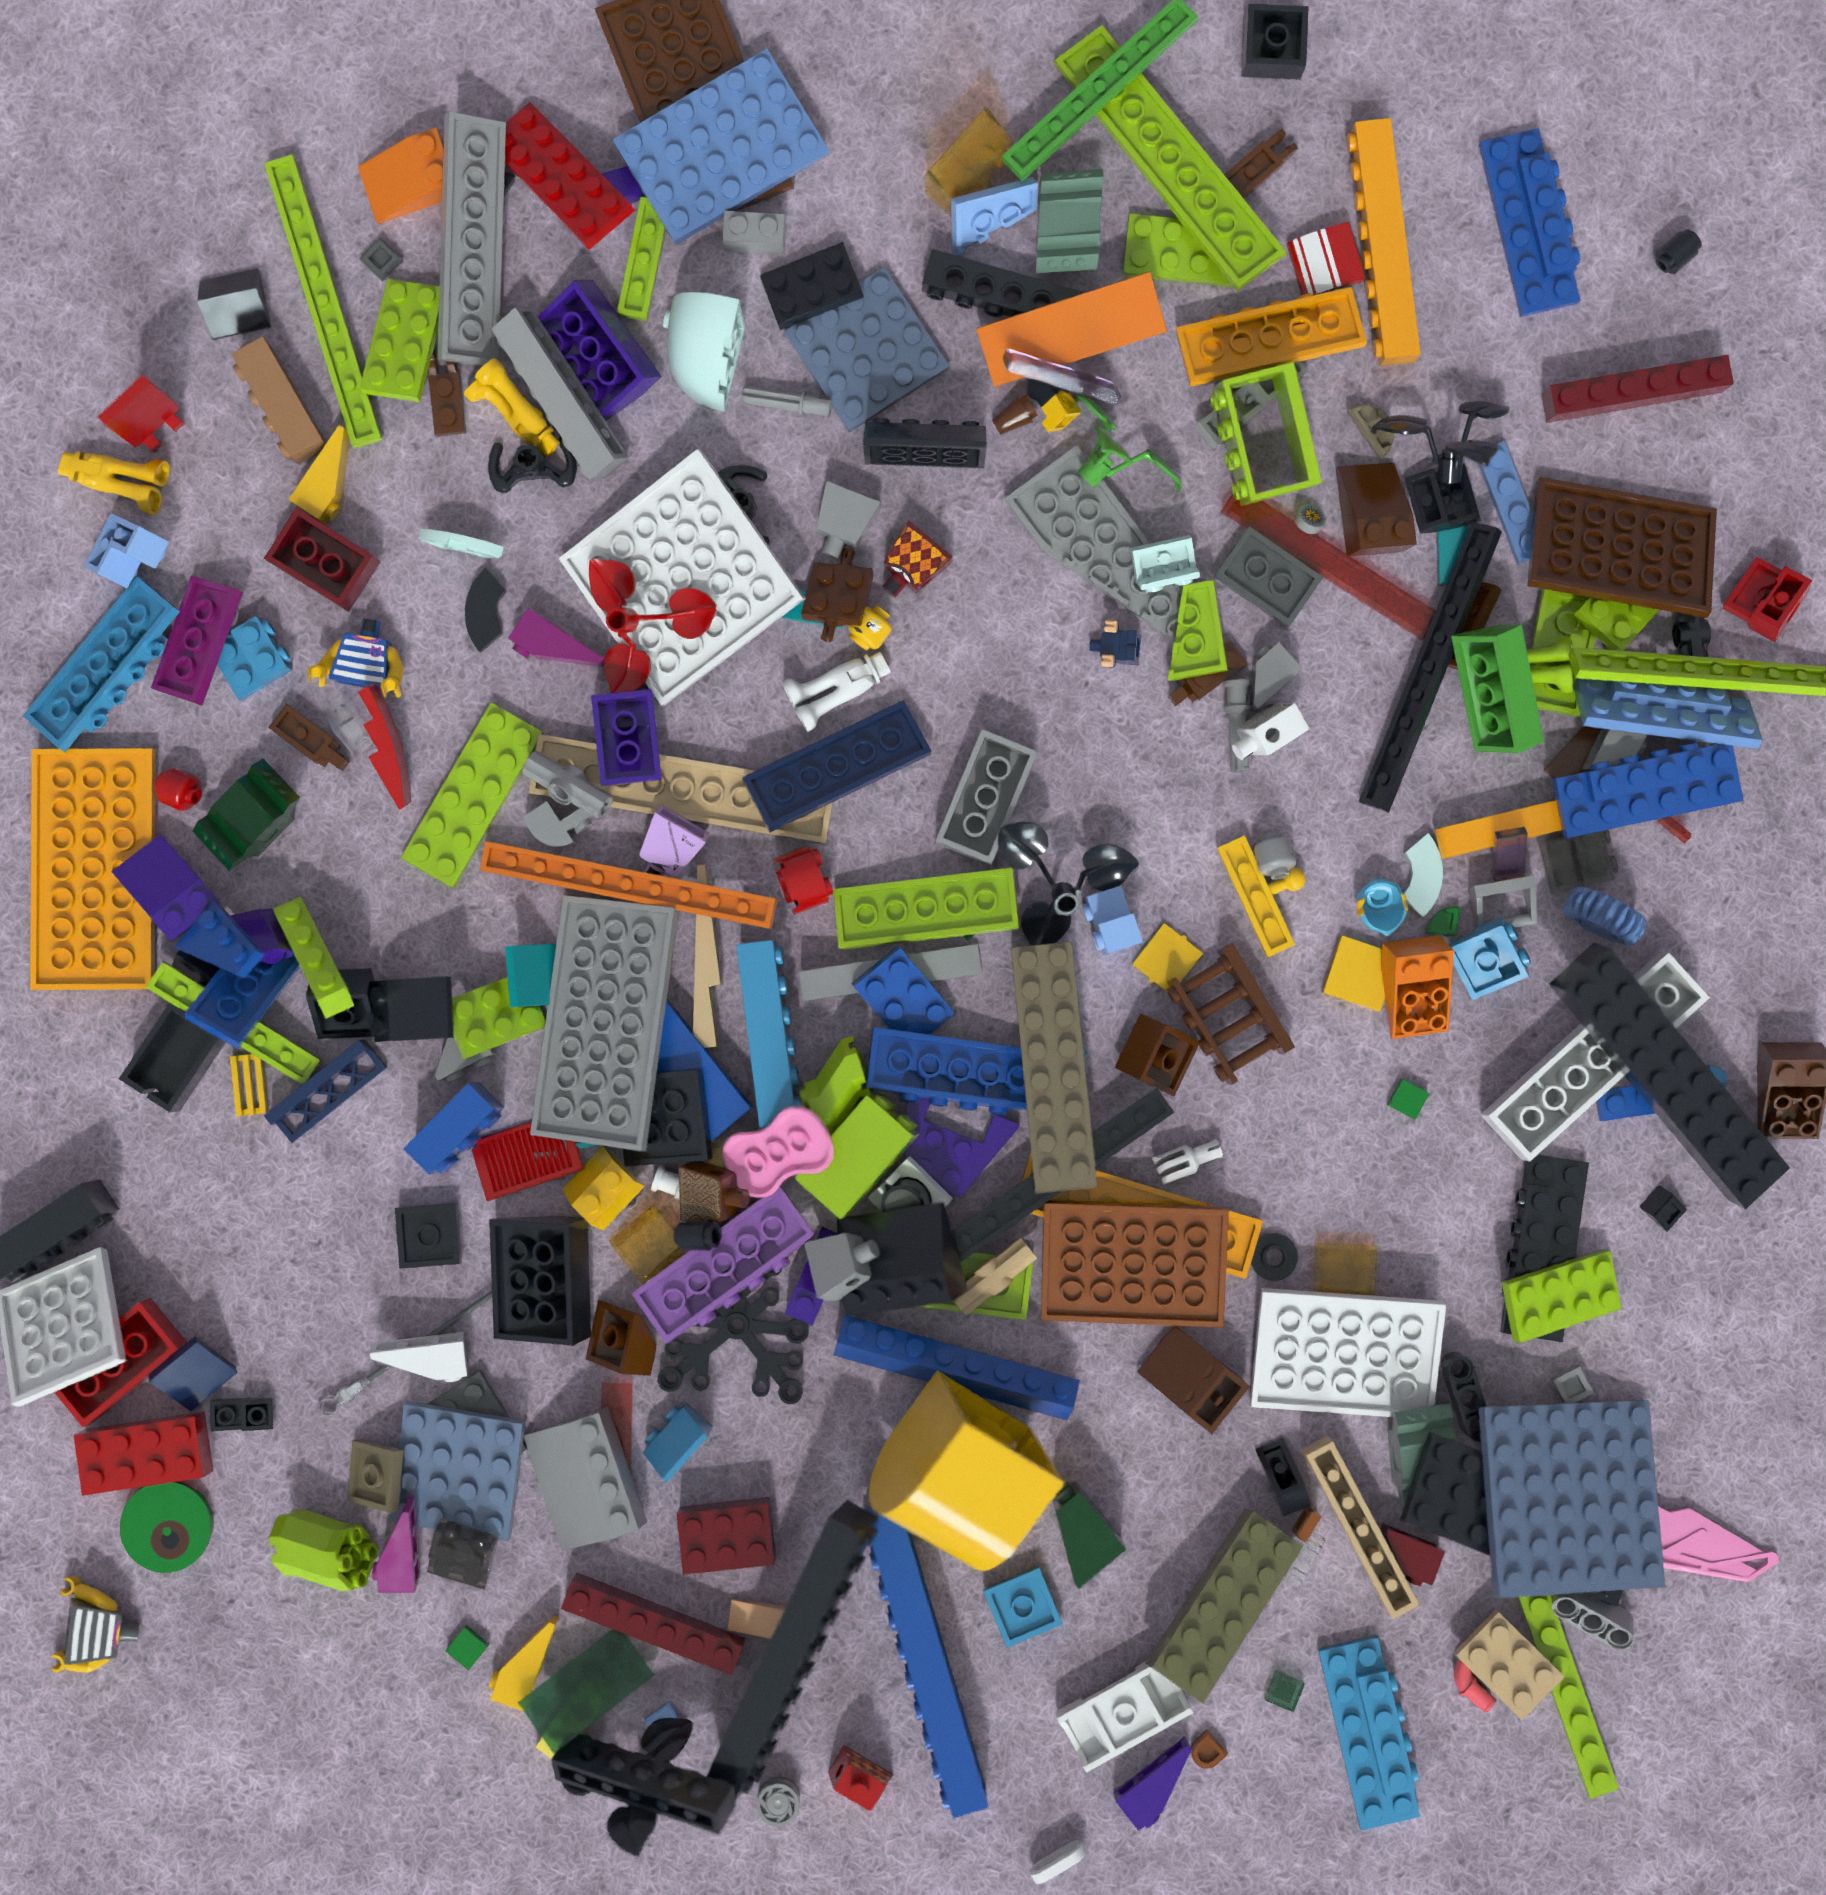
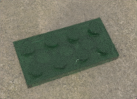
M611 1630L521 1699L518 1704L550 1750L555 1754L655 1675L626 1634Z

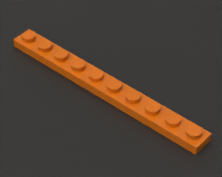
M485 841L479 870L649 905L673 907L679 911L772 929L778 900Z

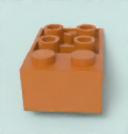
M1440 935L1382 943L1381 971L1389 1031L1392 1039L1449 1031L1454 950Z

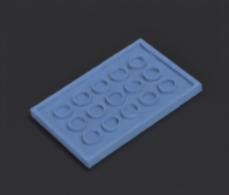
M767 48L612 139L613 144L675 245L724 217V211L738 209L829 155L828 147Z

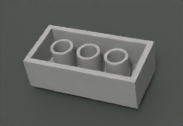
M981 729L935 844L991 866L999 848V831L1004 825L1009 824L1038 751Z

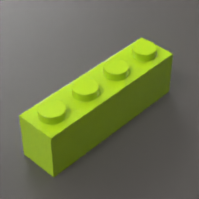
M300 896L273 908L279 925L325 1018L354 1006L347 987L302 897Z

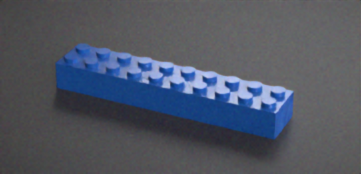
M867 1506L865 1510L879 1517L875 1526L879 1531L872 1546H870L871 1553L869 1555L874 1571L880 1570L881 1573L879 1576L880 1582L878 1583L883 1601H889L887 1616L891 1630L898 1631V1634H896L898 1655L900 1660L906 1659L907 1662L905 1664L906 1672L904 1673L909 1690L915 1689L916 1692L913 1693L915 1700L913 1704L918 1720L924 1719V1722H922V1735L926 1749L933 1750L931 1752V1765L935 1779L942 1780L939 1783L943 1807L945 1810H951L953 1818L987 1809L989 1807L986 1784L910 1531L874 1511L871 1506Z

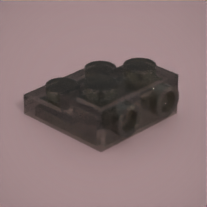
M1562 830L1536 836L1550 895L1615 879L1614 873L1618 872V864L1615 856H1609L1606 844L1611 842L1609 830L1571 838H1564Z
M441 1518L433 1533L428 1555L430 1560L427 1573L485 1590L499 1536Z

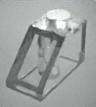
M346 686L320 702L334 733L354 756L368 750L374 744L363 726L369 719Z

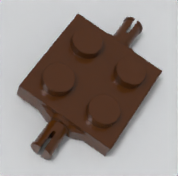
M847 548L842 550L839 564L814 562L801 615L803 620L818 621L824 624L820 638L827 642V639L829 642L833 641L837 626H861L874 573L872 568L852 565L855 551L851 548L849 550Z

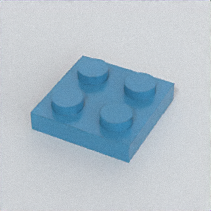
M1039 1565L983 1588L984 1595L1007 1648L1063 1625Z

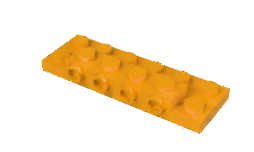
M1352 287L1318 295L1304 294L1296 300L1287 302L1278 300L1268 304L1266 307L1257 309L1247 307L1231 315L1217 314L1209 318V320L1179 326L1175 330L1190 387L1291 362L1296 363L1366 347L1367 344Z

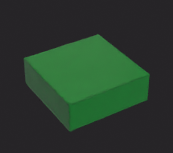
M1400 1079L1387 1106L1416 1120L1430 1093L1404 1079Z
M466 1625L445 1652L469 1670L489 1646V1643Z

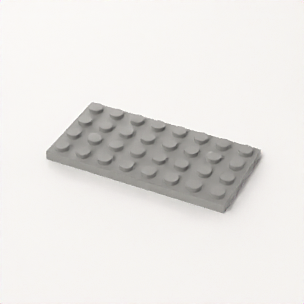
M563 895L550 987V1005H548L530 1135L646 1151L679 912L676 908Z

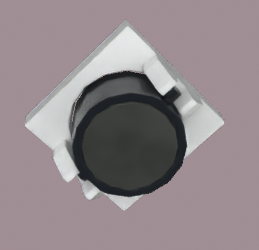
M911 1156L868 1197L880 1211L931 1204V1201L932 1203L944 1202L946 1207L953 1199Z

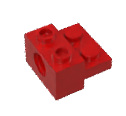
M1756 557L1725 601L1723 609L1748 622L1749 629L1776 642L1808 595L1812 580L1786 566L1781 570ZM1768 590H1772L1766 600H1762Z

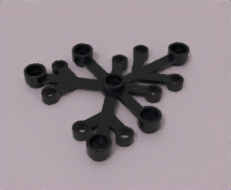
M782 1270L777 1273L769 1271L763 1277L765 1280H768L771 1276L779 1275ZM747 1287L739 1293L741 1299L733 1305V1308L726 1309L722 1305L717 1309L722 1316H717L707 1325L703 1326L721 1329L704 1344L682 1343L681 1340L675 1338L670 1343L675 1342L679 1345L680 1350L677 1353L669 1351L668 1346L670 1343L665 1344V1353L669 1357L675 1358L679 1355L688 1357L676 1367L667 1366L663 1368L658 1375V1385L666 1392H673L682 1384L683 1376L696 1366V1371L691 1381L692 1386L698 1391L707 1389L710 1384V1377L708 1375L710 1354L729 1338L741 1339L758 1359L756 1379L752 1384L753 1394L757 1397H764L769 1393V1373L779 1385V1398L786 1404H795L802 1397V1384L796 1379L788 1378L779 1365L787 1366L791 1370H797L803 1364L802 1354L795 1350L789 1353L766 1351L752 1332L785 1335L791 1343L799 1344L807 1339L809 1326L807 1323L796 1318L791 1319L788 1323L754 1320L768 1306L776 1305L780 1294L777 1289L768 1287L762 1292L758 1300L745 1309L746 1297L754 1291ZM766 1292H774L776 1300L774 1302L766 1301ZM738 1318L742 1320L743 1327L741 1329L733 1328V1319ZM794 1325L802 1326L803 1333L801 1335H794L791 1329ZM791 1355H797L800 1358V1363L793 1366L789 1363L788 1358ZM674 1373L676 1375V1382L668 1383L665 1379L666 1374ZM696 1377H705L706 1385L698 1386L695 1382ZM758 1382H763L766 1384L767 1390L760 1393L756 1390L755 1385ZM788 1385H793L796 1387L797 1393L790 1396L786 1393L785 1388Z

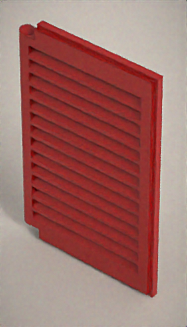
M532 1121L481 1137L475 1144L477 1148L472 1149L486 1201H491L584 1170L579 1148L575 1145L577 1142L569 1140L563 1142L562 1139L530 1135ZM534 1151H536V1153H537V1156H538L537 1159H536L535 1155L533 1154V1153H535Z

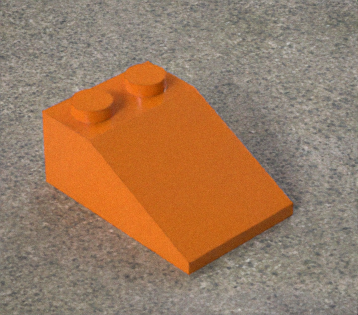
M437 128L409 136L358 166L377 224L442 203L444 141Z

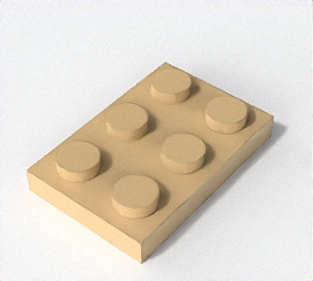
M1496 1609L1454 1652L1522 1721L1565 1677Z

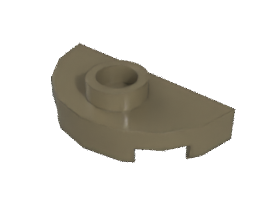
M1357 405L1348 409V415L1381 461L1391 450L1394 433L1381 430L1371 433V428L1378 421L1389 416L1382 409L1372 406Z

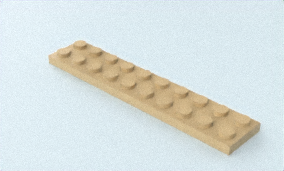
M542 734L538 735L536 752H540L563 767L574 765L581 769L586 775L587 781L613 796V801L609 808L654 815L659 805H662L691 822L826 844L833 802L769 833L742 782V777L756 770L659 754L662 780L601 786L596 743ZM531 779L529 794L552 798L547 788Z

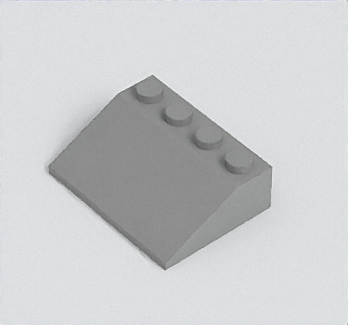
M608 1406L524 1435L523 1438L562 1551L610 1540L637 1531L647 1522Z

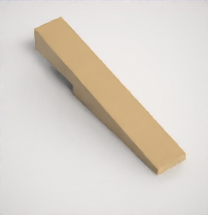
M697 865V883L710 885L707 865ZM696 914L693 1034L704 1048L719 1046L711 986L723 985L714 917Z

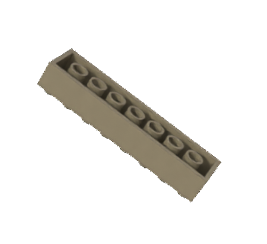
M1072 942L1012 947L1011 958L1035 1194L1096 1188L1097 1178Z

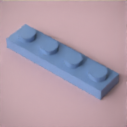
M1502 441L1497 443L1498 452L1492 457L1488 466L1485 468L1481 464L1478 465L1516 564H1520L1530 560L1533 513L1506 443Z

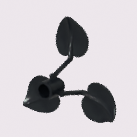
M1469 401L1461 404L1459 412L1469 415L1461 441L1447 442L1445 449L1442 450L1440 455H1438L1431 428L1427 426V420L1411 415L1386 417L1372 426L1371 433L1376 430L1404 435L1425 433L1433 456L1432 463L1438 464L1437 481L1454 484L1461 482L1463 457L1486 468L1492 457L1498 452V445L1495 443L1476 439L1467 440L1473 420L1477 417L1484 419L1502 417L1510 411V407L1486 401Z
M1034 822L1006 824L1000 829L998 834V847L1005 862L1014 868L1025 869L1035 860L1052 889L1051 897L1053 901L1050 905L1046 902H1035L1027 907L1021 916V928L1031 946L1054 944L1068 931L1071 925V914L1079 906L1077 895L1082 893L1081 887L1086 876L1089 885L1096 890L1106 891L1118 887L1139 865L1135 856L1117 845H1096L1083 855L1082 861L1086 870L1080 873L1076 887H1073L1068 882L1056 884L1039 855L1047 850L1049 844L1048 835L1040 825Z
M663 1718L653 1722V1724L648 1726L641 1738V1746L644 1751L648 1752L646 1756L659 1761H672L680 1754L688 1742L693 1730V1722L689 1719ZM562 1782L566 1791L572 1795L585 1796L591 1793L588 1790ZM627 1804L628 1807H618L613 1810L608 1818L607 1832L611 1840L621 1850L632 1856L640 1857L645 1843L656 1827L658 1814Z

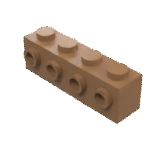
M262 336L232 353L236 361L233 369L242 382L245 380L248 382L251 390L247 391L254 405L257 408L261 406L266 416L262 417L268 430L271 433L276 432L281 441L277 443V446L286 459L291 458L299 465L320 453L327 442L271 344Z

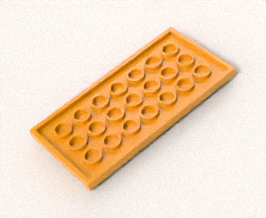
M32 749L30 990H149L146 988V985L155 973V923L111 871L155 838V749H68L66 752L60 749Z

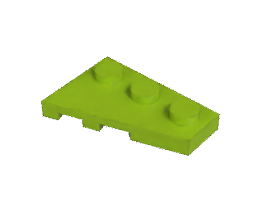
M1209 580L1183 585L1168 681L1228 671L1215 581Z

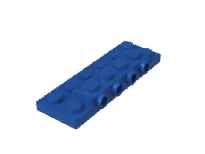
M1539 128L1481 141L1479 150L1519 316H1528L1578 304L1581 300L1574 271L1577 269L1576 265L1580 263V253L1576 246H1571L1569 236L1573 234V224L1569 217H1564L1562 207L1566 205V196L1562 188H1557L1555 178L1559 177L1558 163L1556 160L1550 159L1549 153H1545Z
M1698 742L1679 746L1680 752L1669 754L1668 749L1649 752V759L1640 760L1639 755L1620 758V765L1610 767L1609 761L1591 765L1592 771L1552 779L1563 837L1571 838L1744 801L1733 745L1715 744L1699 748Z
M872 1028L865 1089L893 1092L895 1095H900V1101L917 1103L918 1098L930 1099V1105L947 1107L948 1102L959 1103V1109L976 1111L977 1106L989 1107V1113L1006 1115L1007 1110L1012 1109L1027 1111L1020 1047L886 1028Z

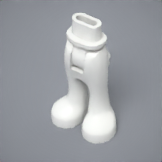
M878 652L870 657L867 654L864 655L863 660L857 658L842 663L809 682L800 684L790 678L782 681V685L803 727L809 732L816 727L818 719L823 714L863 694L874 684L880 683L879 678L891 672L881 652ZM837 687L834 692L810 704L801 705L828 688Z

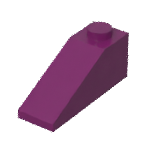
M527 608L508 637L514 643L512 649L526 659L531 654L535 658L599 667H604V662L606 661L603 657L529 608Z
M408 1496L382 1549L378 1562L373 1563L372 1578L377 1580L378 1593H415L420 1579V1560L415 1496Z

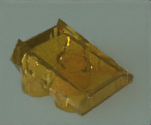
M652 1205L609 1240L616 1253L643 1285L689 1252L679 1249L673 1238L674 1224L655 1205Z

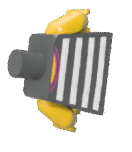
M69 1576L63 1578V1580L70 1582L71 1590L67 1588L60 1589V1594L62 1596L74 1594L76 1598L70 1599L64 1649L51 1656V1658H58L61 1664H56L51 1668L55 1673L65 1668L68 1671L90 1673L108 1663L110 1658L117 1657L119 1641L137 1642L139 1623H121V1607L117 1606L115 1600L100 1590L82 1583L79 1577Z

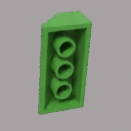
M1496 625L1451 636L1474 751L1522 753L1544 742L1522 625Z

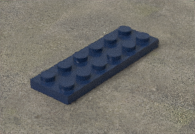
M903 700L742 777V782L770 833L930 756L931 749Z

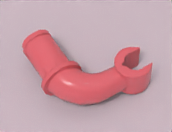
M1458 1659L1454 1670L1455 1685L1459 1690L1458 1694L1461 1697L1466 1696L1483 1712H1488L1494 1706L1496 1698L1476 1682L1477 1678L1472 1675V1671Z

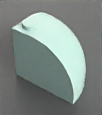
M701 292L680 293L673 297L671 310H666L663 321V328L668 329V362L678 386L695 402L724 412L746 326L739 299Z

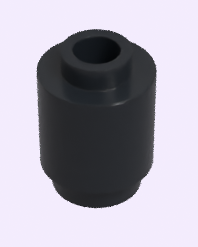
M1690 229L1676 233L1656 251V265L1664 273L1676 274L1698 255L1699 249L1702 247L1700 238Z
M681 1220L674 1229V1242L682 1251H710L712 1248L718 1247L721 1242V1228L718 1223H713L711 1220Z

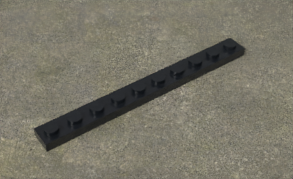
M1475 522L1470 524L1359 799V802L1365 806L1387 813L1391 809L1454 653L1451 636L1462 633L1502 534V531L1497 527Z
M1155 1088L1092 1132L1095 1168L1175 1113L1158 1088ZM1032 1174L952 1230L960 1263L1062 1191L1035 1194Z

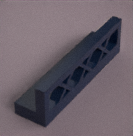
M365 1039L358 1040L266 1113L264 1117L270 1125L277 1124L288 1140L294 1143L388 1067ZM368 1054L377 1065V1068L369 1074L357 1073L358 1060ZM350 1066H352V1073L344 1072ZM339 1075L351 1076L350 1089L345 1093L333 1092L334 1079ZM356 1077H363L362 1080L355 1084ZM329 1084L328 1091H320ZM315 1094L328 1095L326 1108L321 1112L309 1111L311 1098ZM332 1096H340L332 1103ZM305 1103V1109L298 1110ZM292 1113L304 1114L303 1126L295 1133L283 1121ZM309 1115H316L308 1122Z

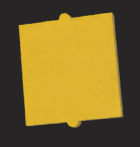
M1163 923L1132 965L1146 975L1150 983L1155 982L1166 991L1169 988L1166 981L1176 977L1179 983H1181L1203 953L1189 943L1185 935L1180 936Z

